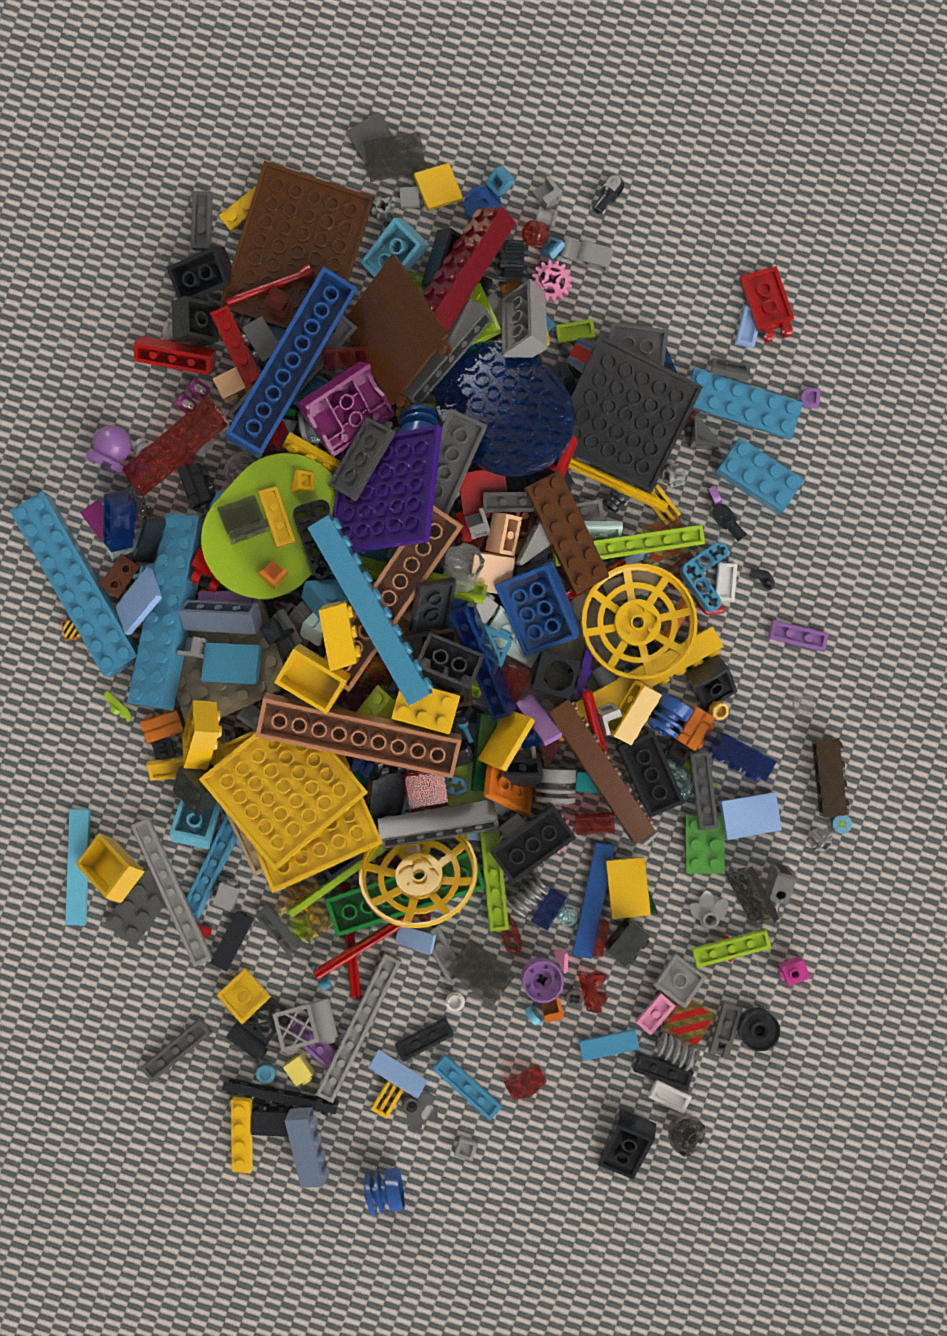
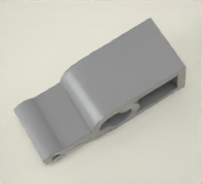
M566 237L564 242L566 246L562 249L561 258L576 261L582 266L607 273L614 249Z

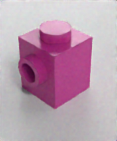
M800 956L778 964L780 969L777 971L781 982L784 981L788 986L810 979L806 964Z

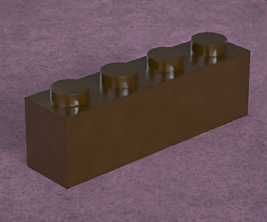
M839 738L811 740L819 816L825 818L848 815L847 810H849L850 806L845 795L847 782L843 776L845 763L841 758L843 744Z

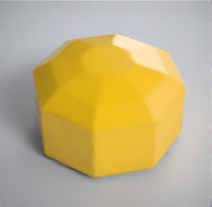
M714 701L709 707V714L715 717L716 720H723L728 715L729 707L722 701Z

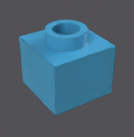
M500 166L494 169L485 183L497 196L506 194L516 179L504 166Z

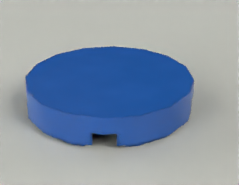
M476 186L472 188L464 199V212L470 221L473 218L474 212L478 209L501 207L500 196H497L489 186Z

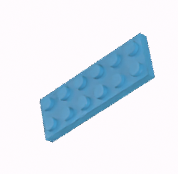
M698 368L693 369L690 380L703 386L693 406L694 410L787 440L792 439L803 402Z

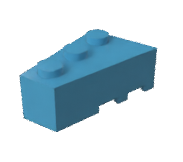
M337 579L305 581L301 598L319 620V609L324 604L348 600Z

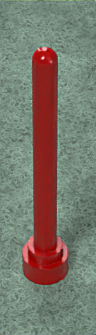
M307 264L302 266V269H299L300 272L226 298L225 304L230 306L302 279L308 282L315 278L310 265Z

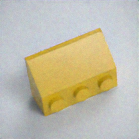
M348 600L324 604L319 609L330 671L356 664L359 660L358 657H361V649L359 645H356L355 641L358 633L356 625L352 624L351 618L354 617L352 605H349Z

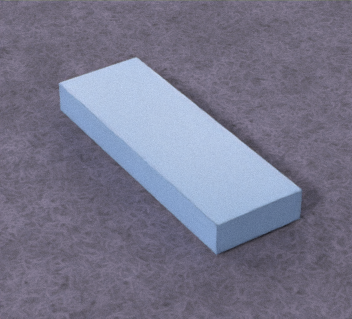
M381 1050L376 1052L368 1067L416 1099L420 1096L428 1081Z

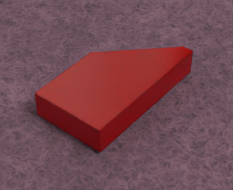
M463 512L456 513L455 520L464 525L459 532L460 539L465 542L472 541Z

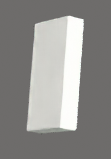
M717 563L715 591L723 602L735 601L738 564Z
M655 1080L648 1095L649 1098L682 1114L685 1113L692 1098L691 1094L659 1080Z

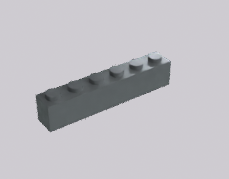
M470 298L463 306L447 332L449 336L444 342L451 347L452 353L447 357L445 354L440 355L436 351L404 391L403 395L412 405L421 404L493 320L488 310Z
M488 799L473 803L466 802L456 806H443L432 810L425 809L415 813L406 812L402 815L385 816L378 819L379 835L383 842V849L499 829L494 801Z

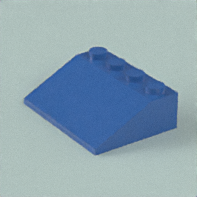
M553 560L494 585L524 656L578 638L582 633Z

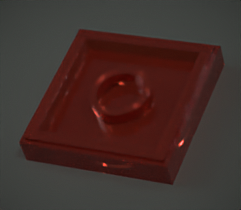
M425 772L405 774L410 812L449 806L444 776Z

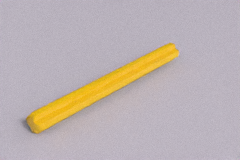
M572 457L568 468L650 507H655L661 512L667 510L668 502Z

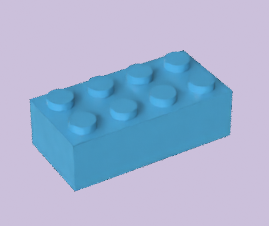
M741 437L733 444L715 471V474L777 515L785 510L804 479Z

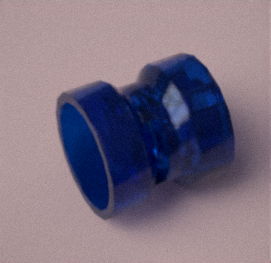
M355 758L350 771L354 773L359 772L363 777L368 778L375 762Z

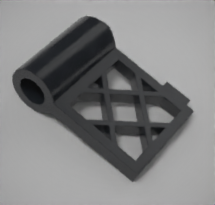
M272 997L267 1000L268 1007L258 1009L255 1012L256 1024L248 1025L246 1022L241 1024L237 1020L225 1037L255 1060L258 1058L263 1059L269 1050L266 1046L277 1032L276 1027L274 1028L273 1026L274 1020H272L271 1009L279 1008L282 1011L288 1009ZM268 1010L270 1021L259 1023L257 1012ZM283 1015L279 1019L280 1024L285 1027L290 1017ZM271 1024L272 1032L268 1038L261 1034L260 1025Z

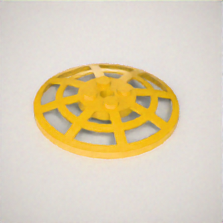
M627 564L609 571L610 577L595 584L590 589L582 608V634L591 655L605 669L627 679H653L672 671L689 654L697 633L696 608L687 588L670 572L650 564ZM631 571H647L657 574L662 578L656 587L646 583H633ZM623 573L625 584L614 589L607 597L597 591L608 579ZM668 582L674 585L680 592L687 608L675 610L671 600L662 592ZM634 589H644L652 593L647 601L636 599ZM626 590L628 602L619 607L611 601L617 594ZM593 597L601 603L597 619L598 627L587 629V611ZM658 597L667 606L668 613L659 614L653 605ZM607 607L615 613L614 624L603 626V617ZM689 616V634L687 642L683 647L674 642L678 627L677 618ZM637 617L642 620L641 628H636L633 625L634 618ZM671 620V631L667 638L660 634L659 631L661 622ZM616 631V634L621 639L616 649L610 644L605 633ZM600 635L605 647L613 654L608 663L597 654L590 642L589 636ZM654 639L663 644V647L652 655L648 654L646 644ZM628 644L638 646L641 657L627 656L623 652ZM669 648L679 653L678 657L668 666L659 671H653L651 661L662 656ZM619 659L631 663H643L646 674H629L619 671L614 667Z
M464 835L455 836L454 838L460 844L453 850L434 840L414 843L413 845L396 846L386 855L381 866L369 863L379 846L364 852L359 868V884L368 906L383 920L405 928L430 927L451 918L468 902L477 882V860L467 838ZM410 846H423L421 853L408 855L405 851ZM430 847L439 849L446 855L437 860L429 855ZM463 850H466L468 853L472 877H460V866L456 857ZM398 854L402 861L397 869L387 868L390 861ZM451 861L455 875L454 877H443L442 867ZM367 871L378 874V885L382 895L373 899L370 898L366 886ZM417 873L424 874V877L422 879L418 880L414 878L415 874ZM384 877L395 878L398 887L387 892ZM441 885H452L449 893L441 900L436 893ZM470 885L464 899L453 910H450L446 903L454 896L458 886ZM403 893L410 898L408 907L398 904L392 898ZM429 897L434 905L426 908H416L418 899ZM387 901L395 909L406 913L404 920L392 919L381 912L376 906ZM437 909L443 914V916L437 919L412 923L414 914L429 913Z

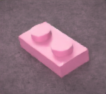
M660 992L636 1019V1023L648 1034L652 1035L676 1005Z

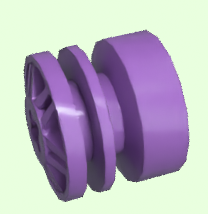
M544 957L534 958L528 961L522 969L521 983L526 994L532 1000L540 1003L550 1002L556 999L562 992L564 985L563 975L552 960ZM539 974H542L544 977H546L543 979L544 982L540 983L539 980H536L539 978Z

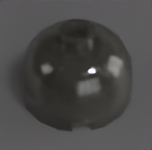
M681 1115L670 1122L668 1141L677 1153L683 1157H688L696 1152L697 1149L694 1147L698 1143L702 1144L706 1134V1127L699 1119L691 1115Z

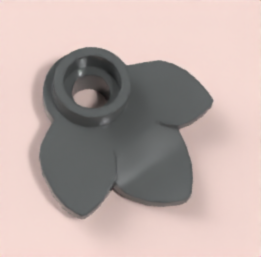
M422 1092L417 1099L412 1095H408L402 1102V1108L407 1113V1122L415 1130H421L423 1120H435L438 1118L436 1108L432 1105L435 1096L431 1093ZM413 1101L416 1105L414 1107H410L408 1103Z

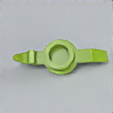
M106 691L104 696L110 704L109 710L115 715L120 713L122 715L121 718H125L129 722L131 720L129 710L109 691Z

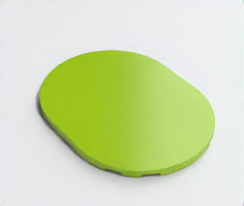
M291 453L266 456L249 465L212 505L203 523L201 534L202 551L213 576L230 591L243 597L259 600L274 599L299 588L311 574L293 523V511L299 505L322 499L330 505L329 515L332 516L336 493L335 489L328 486L333 477L332 473L315 460ZM295 470L314 472V492H291ZM274 486L278 488L296 543L276 548L258 495V491ZM317 507L315 509V511L318 514H324L326 512V510L323 507ZM299 512L296 515L300 520L307 518V515L303 512ZM310 531L302 533L305 538H312ZM311 549L309 555L311 557H318L319 552ZM271 561L275 562L281 569L285 568L288 571L287 576L275 589L271 588L259 577L261 569L264 570Z

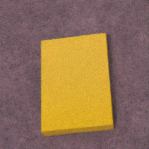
M507 709L478 760L506 771L535 720L529 716Z
M645 857L606 860L612 919L651 915Z

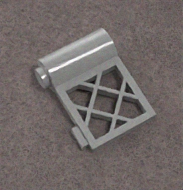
M329 998L272 1014L281 1051L286 1052L287 1055L298 1052L300 1047L324 1042V1045L336 1041L335 1038L338 1037ZM307 1009L309 1018L306 1023L296 1018L300 1010ZM286 1015L292 1019L287 1028L280 1024L279 1016ZM294 1020L303 1025L299 1035L289 1030ZM306 1027L313 1031L314 1039L306 1040L301 1037ZM287 1032L297 1038L293 1045L285 1046L284 1037Z

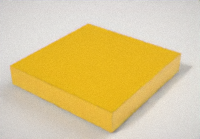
M449 163L414 173V180L427 211L462 201L463 196Z
M244 968L216 995L241 1024H244L271 997L247 968Z

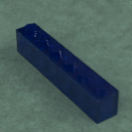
M472 600L457 605L449 611V614L462 645L485 655L477 673L476 681L492 721L510 716L517 707L476 604Z

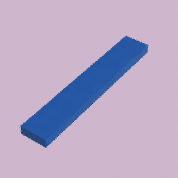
M595 842L572 952L573 956L592 959L608 882L606 860H612L614 845Z

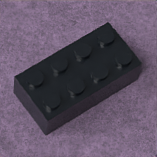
M654 731L638 736L632 745L624 742L616 746L646 815L648 814L652 818L685 803Z
M550 805L489 849V852L511 883L514 884L577 837L554 805Z

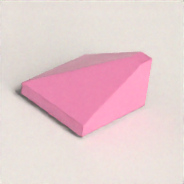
M554 949V955L563 973H567L568 952L566 950Z

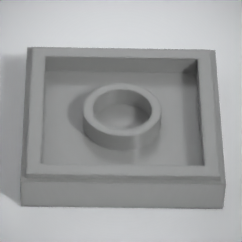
M674 953L653 986L686 1009L707 976Z

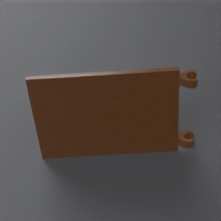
M392 253L346 318L357 326L350 339L364 362L370 364L371 373L390 404L394 405L396 403L397 407L401 408L403 406L407 409L410 401L403 395L404 391L436 351L440 355L445 354L448 357L452 353V349L444 342L449 336L396 254Z

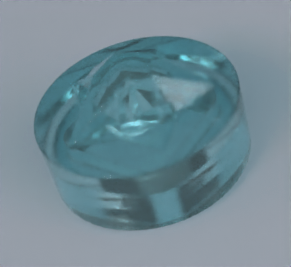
M567 906L559 910L557 918L561 925L571 926L577 921L578 915L574 908Z

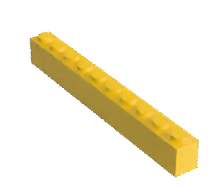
M709 627L696 634L689 654L675 669L653 679L638 681L651 688L658 683L661 686L669 682V677L674 674L679 676L687 672L686 668L690 665L693 667L703 663V658L716 656L720 653L719 649L724 646L714 628ZM687 640L681 642L679 645L684 647ZM669 649L662 656L652 660L653 671L656 672L668 666L678 657L679 653ZM643 664L627 672L629 674H646ZM618 677L612 683L593 691L596 707L599 708L612 702L619 707L635 680ZM581 698L574 703L579 709L577 713L580 718L584 717L588 722L583 699Z

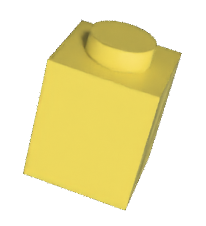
M302 1051L289 1059L283 1066L296 1087L301 1083L305 1085L312 1079L311 1076L314 1073V1069Z

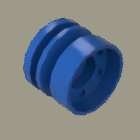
M414 404L409 405L407 409L404 408L400 412L399 432L434 425L440 426V414L432 406Z
M658 690V693L662 696L656 705L658 706L657 710H652L651 714L653 717L649 716L647 724L662 735L677 739L679 734L672 730L673 727L682 731L683 728L677 723L678 719L687 722L693 710L676 698Z
M399 1167L385 1169L384 1179L381 1178L379 1171H375L374 1179L371 1172L365 1173L364 1196L371 1216L377 1215V1205L380 1214L385 1213V1204H388L391 1212L405 1210L404 1188Z

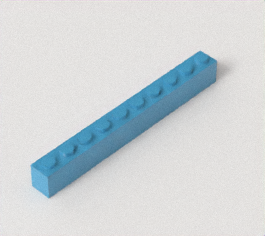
M327 515L309 526L308 530L407 704L410 706L433 693L431 689L433 685L428 677L425 678L421 672L423 667L419 660L413 658L411 654L413 650L407 641L404 642L401 637L403 634L398 624L393 623L391 619L393 616L388 606L384 607L380 591L372 586L371 581L373 580L367 570L364 571L360 565L362 564L360 556L352 551V542L347 535H343L340 521L337 517L334 518Z

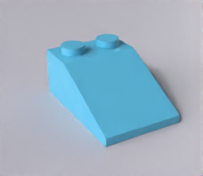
M394 217L360 263L375 277L391 254L394 253L407 271L420 259L430 245L405 219Z
M180 800L170 830L172 842L210 850L221 805L216 802L213 808L197 817Z

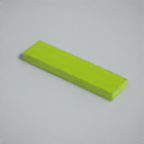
M761 929L694 947L691 950L696 968L771 949L772 947L767 929Z

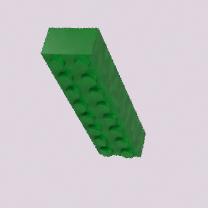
M463 851L456 857L460 866V877H472L468 853ZM451 861L442 867L443 877H454V867ZM478 863L477 882L473 892L485 888ZM417 873L415 874L414 878L418 880L422 879L424 877V874ZM384 877L387 892L398 887L395 878ZM378 880L366 883L371 899L382 895ZM441 885L436 892L441 900L449 893L452 885ZM459 885L451 899L466 895L470 885ZM360 886L329 895L325 898L336 937L385 921L368 906ZM403 893L392 898L398 904L408 907L410 898ZM429 897L418 899L416 908H426L434 905ZM387 901L376 906L381 912L392 919L406 914L392 907Z

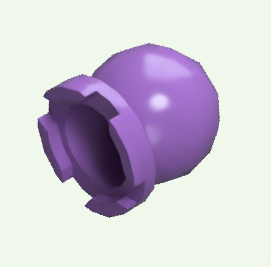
M106 425L94 435L92 443L94 450L87 451L85 459L93 464L96 462L104 464V469L121 474L124 467L120 465V462L125 460L130 454L132 442L130 436L123 428L115 425Z

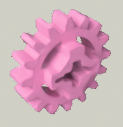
M549 260L548 265L542 262L541 269L536 267V274H532L533 282L545 291L546 303L549 299H552L553 304L557 298L562 301L563 295L568 296V290L572 288L570 283L573 277H568L571 271H565L566 265L559 266V261L552 264L551 260ZM543 274L544 280H542L541 283H539V279ZM564 280V287L560 289L561 286L559 284Z

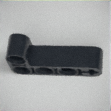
M322 499L297 506L292 516L313 580H326L330 569L314 538L307 539L302 533L309 531V526L329 515L330 505ZM317 507H323L326 510V512L324 514H318L315 511V509ZM299 512H303L307 515V518L300 520L296 515ZM315 549L319 552V556L311 557L309 551ZM320 562V570L324 571L323 576H320L319 573H316L318 569L316 563Z

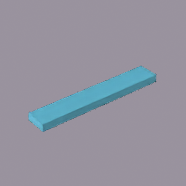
M91 809L69 810L65 925L85 926L87 924L88 878L76 866V863L89 847Z

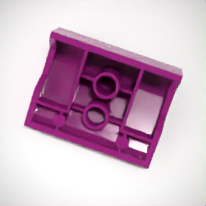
M358 362L297 403L304 418L332 457H335L352 444L367 417L383 424L396 415L386 395L377 387L370 373L371 366L368 363Z

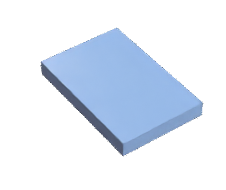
M146 568L115 606L124 634L131 635L162 598L153 570L150 568Z
M776 792L719 801L726 840L782 830Z

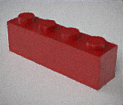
M140 336L134 342V362L210 375L215 369L216 349Z

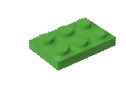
M685 815L686 874H725V835L722 815H717L718 829L700 831L698 830L697 815Z

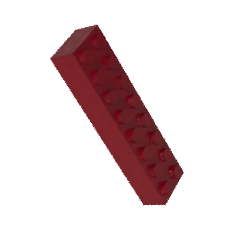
M503 207L482 208L474 212L472 220L463 229V234L454 243L451 253L444 259L442 267L435 273L433 281L423 292V297L446 332L450 329L516 224Z

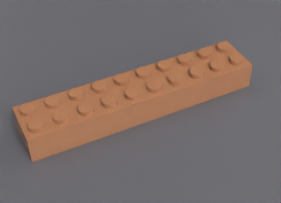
M433 505L429 542L399 546L373 584L374 589L377 588L383 597L381 601L384 607L388 606L393 616L391 619L394 624H397L414 599L417 582L428 579L464 526L435 505ZM354 612V617L351 619L352 624L356 625L358 637H355L356 645L360 646L361 657H358L359 660L356 664L341 668L351 674L344 686V689L347 691L353 688L377 653L376 647L356 612ZM326 653V655L324 656V659H326V660L328 661L327 653Z
M266 693L263 697L255 736L453 778L462 741L461 734L450 732L449 735L397 720L332 707L325 714L303 700Z

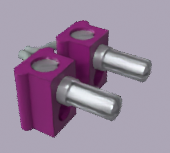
M193 377L186 386L185 391H182L173 403L187 415H193L199 406L186 392H190L198 400L202 399L204 401L211 391L199 379Z

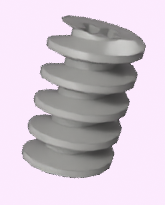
M532 874L535 879L534 881L527 879L529 886L522 885L524 892L516 891L519 896L518 898L513 895L511 896L513 903L506 901L517 914L523 917L527 916L525 909L532 911L530 904L538 905L536 898L543 900L541 893L546 895L549 893L544 883L534 874Z
M666 1032L661 1035L657 1043V1056L660 1057L665 1053L664 1060L671 1056V1063L674 1064L678 1060L679 1068L686 1064L685 1071H688L696 1064L700 1055V1050L695 1051V1048L692 1046L688 1048V1044L685 1042L681 1044L679 1039L674 1041V1037L671 1035L667 1037Z

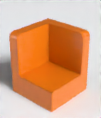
M271 561L264 570L261 569L259 577L271 588L275 589L287 576L288 571L285 568L281 569L275 562Z
M559 996L550 1002L541 1003L546 1023L565 1019Z

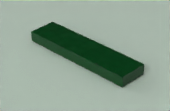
M478 713L471 791H484L487 764L479 761L478 757L497 727V714Z

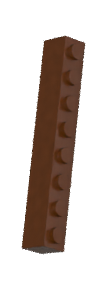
M569 699L563 700L546 713L562 732L563 739L631 842L637 844L655 831L652 827L654 822L648 814L645 816L642 812L643 806L637 798H633L631 787L627 782L623 783L620 778L622 776L621 772L609 762L611 760L610 755L605 749L602 751L598 745L600 740L594 733H590L588 730L590 726L584 717L580 718L577 711L579 709L573 700L571 702Z

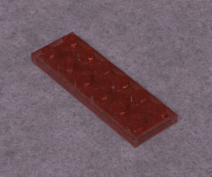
M209 396L205 397L123 468L137 496L140 498L144 497L228 425Z

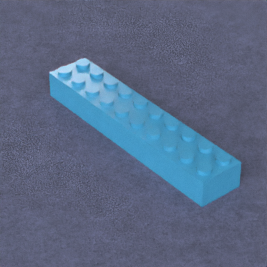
M42 491L9 510L102 675L111 678L135 664L138 647L131 635L124 634L114 605L104 588L99 586L100 581L51 495Z
M166 513L165 519L167 524L160 540L154 568V576L162 598L144 619L127 703L173 711L184 656L178 655L177 650L184 651L186 638L189 635V630H184L178 611L186 600H196L199 582L197 585L190 582L195 570L190 566L201 546L202 527L205 519L200 516Z

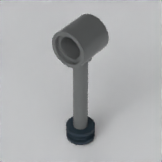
M654 640L646 644L649 655L658 651ZM639 650L629 655L631 657H641ZM620 660L614 668L620 670L631 662ZM602 665L592 670V675L600 688L617 679L615 674L605 669Z

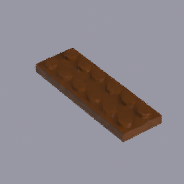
M558 470L524 487L573 593L578 594L610 577L561 471Z

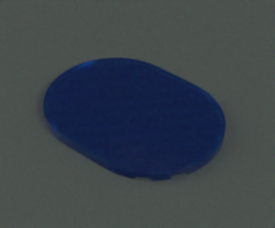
M502 340L486 343L479 342L471 345L437 384L435 389L436 408L443 424L450 409H453L487 425L472 461L490 473L517 477L539 472L554 463L565 452L573 437L576 422L574 404L564 385L538 355L533 358L504 357L502 355Z

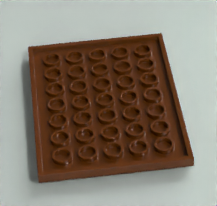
M264 161L232 262L230 285L224 288L219 308L226 306V298L300 272L299 269H302V266L309 264L315 279L308 282L302 279L228 306L232 313L244 315L248 318L251 317L254 320L262 316L267 324L287 330L323 266L347 282L350 281L372 210L374 197Z

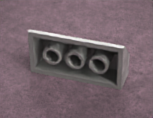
M529 279L501 299L502 355L504 357L533 358L548 348L545 291Z

